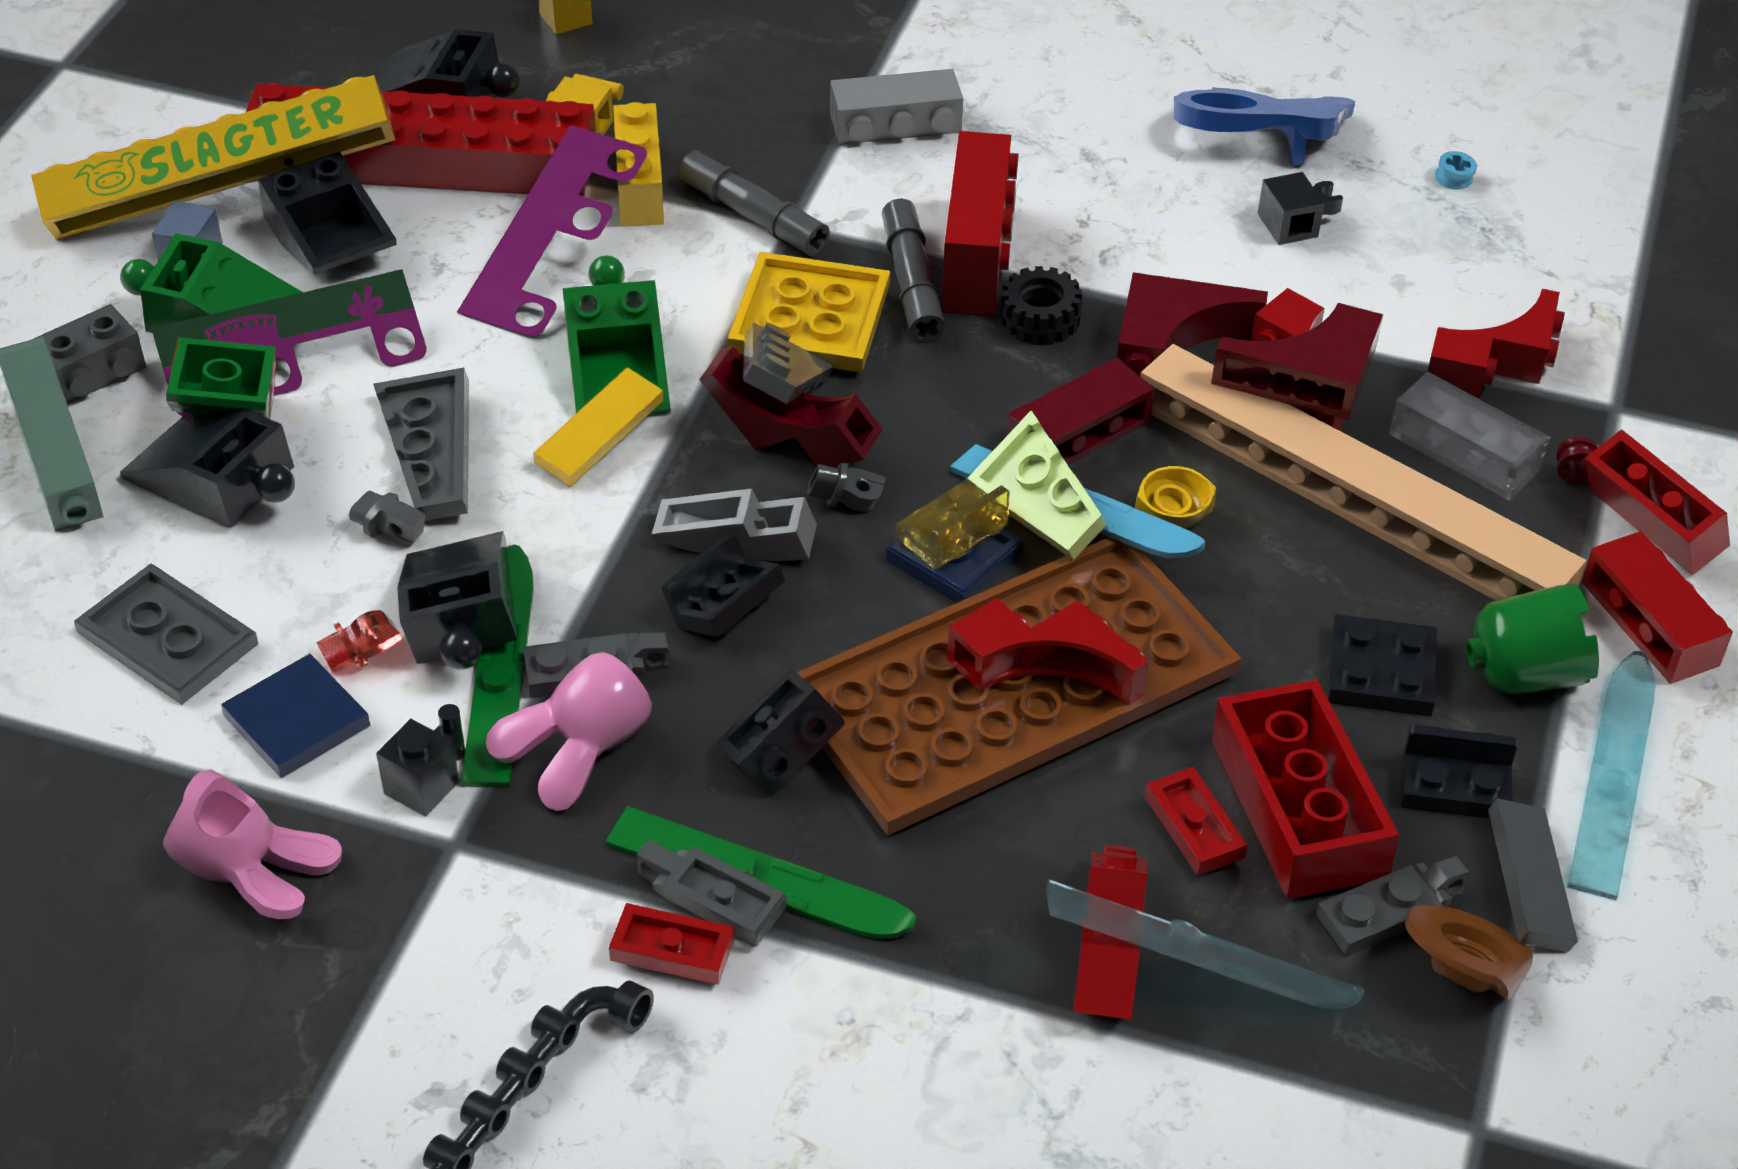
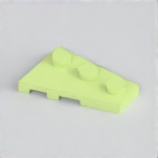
M1032 411L1020 421L966 479L972 490L1073 560L1107 525L1102 514L1075 474L1070 470Z

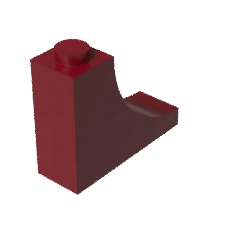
M1133 272L1118 342L1117 358L1140 376L1141 372L1172 344L1187 350L1194 345L1221 338L1222 336H1252L1255 314L1266 306L1268 291Z
M1337 303L1335 309L1322 323L1305 333L1293 337L1271 341H1246L1222 336L1216 349L1211 384L1349 420L1376 351L1384 314Z

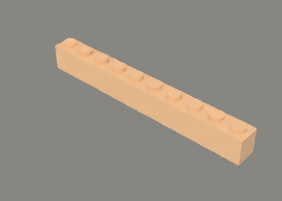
M1175 344L1167 348L1140 374V377L1154 388L1152 416L1494 600L1575 583L1579 587L1587 562L1584 558L1289 404L1211 384L1214 365Z

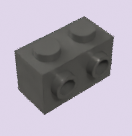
M112 304L33 338L44 337L67 404L146 368L138 332Z

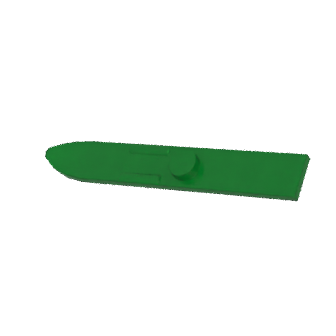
M515 544L507 547L517 640L482 649L477 663L461 778L462 787H510L513 762L503 763L492 757L486 747V738L490 729L500 719L520 709L525 668L523 647L527 646L534 585L533 571L529 559L522 548Z
M629 806L625 808L605 841L607 847L635 857L648 840L674 853H677L680 849L689 851L694 846L783 892L787 896L785 910L858 936L872 939L897 938L912 931L916 925L917 916L910 909L895 900Z

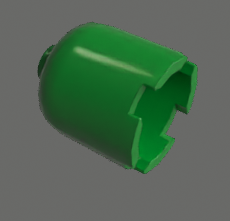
M1570 583L1487 603L1478 612L1473 625V638L1466 639L1465 647L1470 667L1472 669L1479 668L1486 682L1494 690L1503 694H1526L1590 683V679L1597 678L1599 652L1597 636H1586L1580 614L1590 613V609L1582 591L1575 583Z

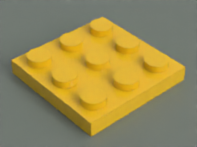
M759 251L727 338L728 347L734 346L740 354H744V338L752 323L754 322L762 327L766 323H771L783 329L791 336L788 341L831 363L835 369L863 373L890 286V271Z

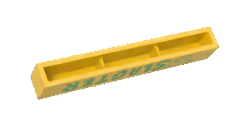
M375 76L353 77L341 85L324 90H308L300 97L282 102H267L258 109L238 115L226 114L214 122L197 127H181L175 130L173 134L156 139H140L125 148L111 152L100 151L93 153L84 160L70 164L51 165L45 171L32 174L31 178L42 222L54 238L58 240L170 207L174 201L187 202L258 181V179L281 172L288 167L302 165L339 151L344 156L395 141L396 139L384 98ZM292 158L294 163L291 166H286L284 160Z

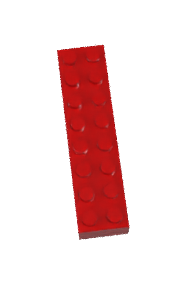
M278 83L256 84L246 112L258 109L267 102H282L300 97L308 90H324L327 88L321 86H287ZM381 91L396 140L350 153L343 157L361 184L529 194L570 125L595 132L594 105L577 103L575 101H537L530 98L504 99L492 98L490 96H454L446 93L420 94L408 93L406 91ZM588 180L580 191V196L584 197Z

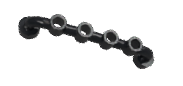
M628 980L619 988L596 986L581 991L568 1001L561 1011L550 1005L543 1006L536 1013L531 1025V1035L537 1038L536 1042L527 1053L516 1047H510L502 1054L496 1067V1077L503 1082L491 1096L480 1090H475L468 1095L460 1111V1120L467 1126L455 1140L444 1134L435 1136L424 1152L423 1165L428 1169H471L474 1162V1154L489 1136L494 1138L504 1130L510 1117L511 1108L524 1092L530 1094L538 1088L543 1080L546 1065L558 1050L565 1051L572 1046L579 1033L580 1023L590 1012L597 1009H609V1021L633 1033L644 1025L651 1013L654 1003L653 991Z

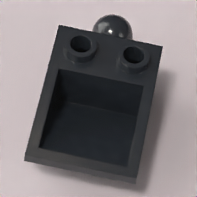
M452 29L385 55L373 74L380 90L387 92L446 93L454 96L470 97L489 96L490 93H493L498 97H507L512 95L519 86V75L515 68L506 63H499L493 33Z
M340 151L302 165L288 167L281 172L258 179L265 220L280 244L313 275L397 245L396 237ZM292 158L284 160L286 166H291L294 163Z
M246 409L184 415L120 471L123 480L228 526H232L261 498L272 503L282 502L292 495L295 488V478L291 472L294 464L282 424Z
M503 531L406 554L397 586L399 618L417 664L442 659L445 664L453 669L465 670L478 662L483 648L517 640L506 537Z

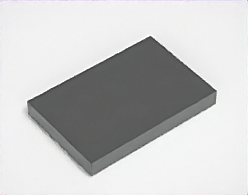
M152 563L74 620L78 634L181 705L259 644L255 631Z

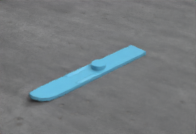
M975 444L950 466V472L968 478L992 451ZM1084 488L1107 524L1099 532L1102 535L1151 555L1167 559L1187 558L1200 553L1205 548V540L1189 530Z

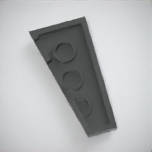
M753 322L744 338V382L786 404L800 397L802 392L807 393L811 386L815 388L820 382H826L834 365L788 341L791 336L783 329L771 323H766L762 327Z
M465 368L373 383L415 509L425 514V521L468 513L469 379Z

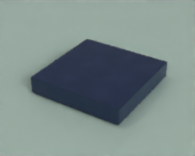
M946 495L886 548V561L958 603L978 594L1024 551V539Z
M310 653L221 704L223 716L280 778L370 726L368 713Z

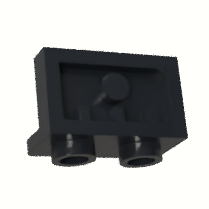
M791 668L716 743L767 795L773 796L844 726L845 720L813 686Z
M1410 726L1401 758V807L1490 818L1488 809L1497 798L1513 802L1512 764L1517 751V739L1492 733L1460 731L1435 726Z

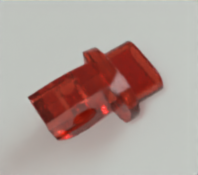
M373 610L358 616L350 626L344 629L339 622L335 623L336 632L316 643L334 674L355 663L357 669L368 665L369 658L392 647L401 641L403 637L394 622L383 611Z

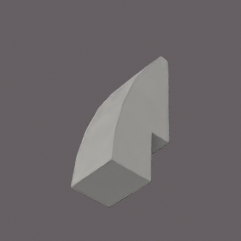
M751 488L661 500L652 536L657 542L687 551L703 553L725 534H733L737 536L745 558L760 561L808 560L817 523L805 497L758 502Z

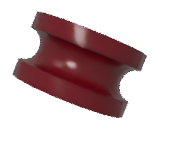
M1573 437L1563 441L1556 450L1557 473L1560 478L1572 484L1589 482L1585 457L1599 447L1598 444L1586 437Z

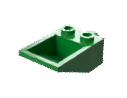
M175 233L155 266L146 260L134 259L127 262L120 272V281L124 289L133 295L141 296L145 331L152 333L151 328L303 293L220 242Z
M600 256L589 267L588 276L592 286L563 288L565 324L576 413L627 367L663 390V402L649 415L671 413L655 280L623 283L625 269L622 263L613 256Z

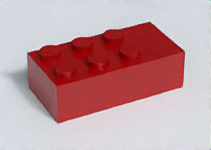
M959 131L944 243L941 304L943 313L995 317L1000 270L1009 269L1011 243H1003V241L1011 242L1013 214L1015 212V180H1017L1019 153H1010L1012 135Z
M1318 679L1218 698L1212 743L1286 899L1365 884L1390 874L1399 833Z

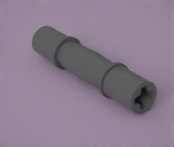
M698 150L690 152L683 159L679 169L680 179L709 196L711 201L717 204L724 203L744 218L768 229L772 237L782 239L809 256L817 255L825 247L829 239V227L798 209L796 204L790 201L783 202L764 188L738 176V172L734 168L726 167Z
M894 199L883 207L881 215L887 236L886 246L889 253L893 255L895 274L901 289L899 296L900 304L905 311L910 336L918 342H932L943 335L945 322L939 302L940 293L937 286L933 284L930 263L924 249L926 244L925 234L921 230L915 205L907 199Z

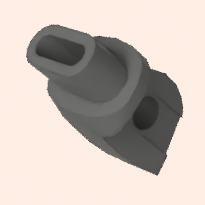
M840 463L837 468L817 464L810 479L807 494L826 499V505L829 508H835L837 503L840 502L855 511L867 512L876 507L881 497L886 477L870 471L852 468L850 463Z
M369 490L351 507L349 519L363 525L364 533L370 537H376L383 532L390 539L401 545H411L424 532L425 514L399 501L398 495L389 492L382 496Z

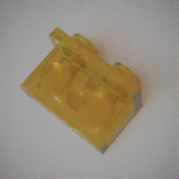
M966 479L896 523L895 538L934 570H937L952 559L962 557L969 548L986 537L996 535L1008 524L1010 491L1001 485L987 494L971 480Z

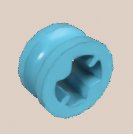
M1458 151L1446 152L1440 156L1435 179L1441 186L1449 189L1467 188L1473 182L1477 163L1466 153Z

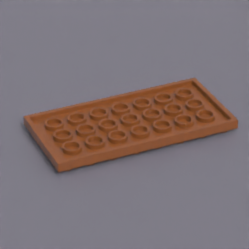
M1108 537L1087 546L1074 560L1064 556L796 673L813 686L845 720L844 726L822 749L888 836L1239 673L1242 658L1144 551ZM998 598L1011 611L1021 614L1029 627L1032 628L1079 600L1094 614L1102 616L1113 631L1128 644L1136 646L1142 652L1145 659L1149 661L1144 696L1128 706L1115 695L1096 685L1069 677L1052 675L1013 678L979 691L947 661L949 625L993 599Z

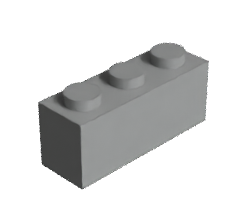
M954 69L830 80V116L839 145L959 133V131H962L963 95Z

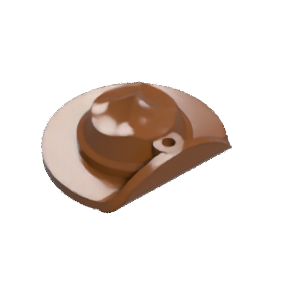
M1420 905L1412 908L1406 918L1405 926L1409 935L1421 948L1431 955V964L1434 971L1452 980L1456 986H1464L1475 993L1492 989L1501 997L1509 1000L1516 993L1532 966L1533 955L1528 945L1519 943L1518 938L1505 929L1471 913L1446 906Z

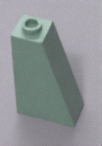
M44 337L0 348L1 372L54 530H61L104 517L96 487Z

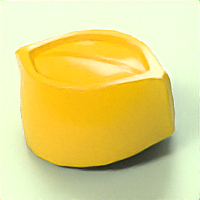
M1180 466L1158 468L1148 473L1143 479L1137 494L1135 509L1188 529L1199 523L1213 511L1216 487L1206 477L1191 468Z

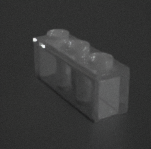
M1429 372L1425 373L1396 400L1389 435L1508 501L1540 471L1549 436Z

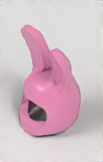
M605 652L591 654L564 677L548 700L500 719L488 732L486 747L489 754L497 761L511 763L520 759L553 734H559L566 743L541 775L538 783V794L542 803L547 808L555 811L568 810L580 798L592 773L596 758L601 753L627 741L645 726L652 712V702L640 680L623 662Z
M212 769L200 771L192 778L184 792L183 801L163 839V847L168 856L181 867L207 880L223 883L232 882L241 896L260 915L275 919H291L298 916L302 912L305 896L298 888L277 877L261 864L262 861L309 875H323L334 870L342 860V847L338 840L323 834L276 826L269 820L267 814L254 799L228 778Z

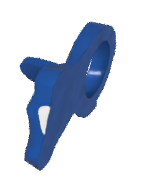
M1212 87V89L1186 91L1174 96V120L1194 129L1211 132H1252L1276 128L1287 136L1292 165L1302 166L1304 164L1307 139L1326 140L1338 135L1343 120L1352 116L1355 101L1349 98L1333 96L1277 99L1245 90Z

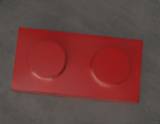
M1194 767L1146 784L1145 799L1197 876L1245 858L1248 844Z
M626 903L609 945L610 961L719 985L735 940L734 926Z

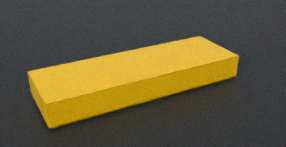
M627 367L533 452L534 463L571 487L663 402V390Z

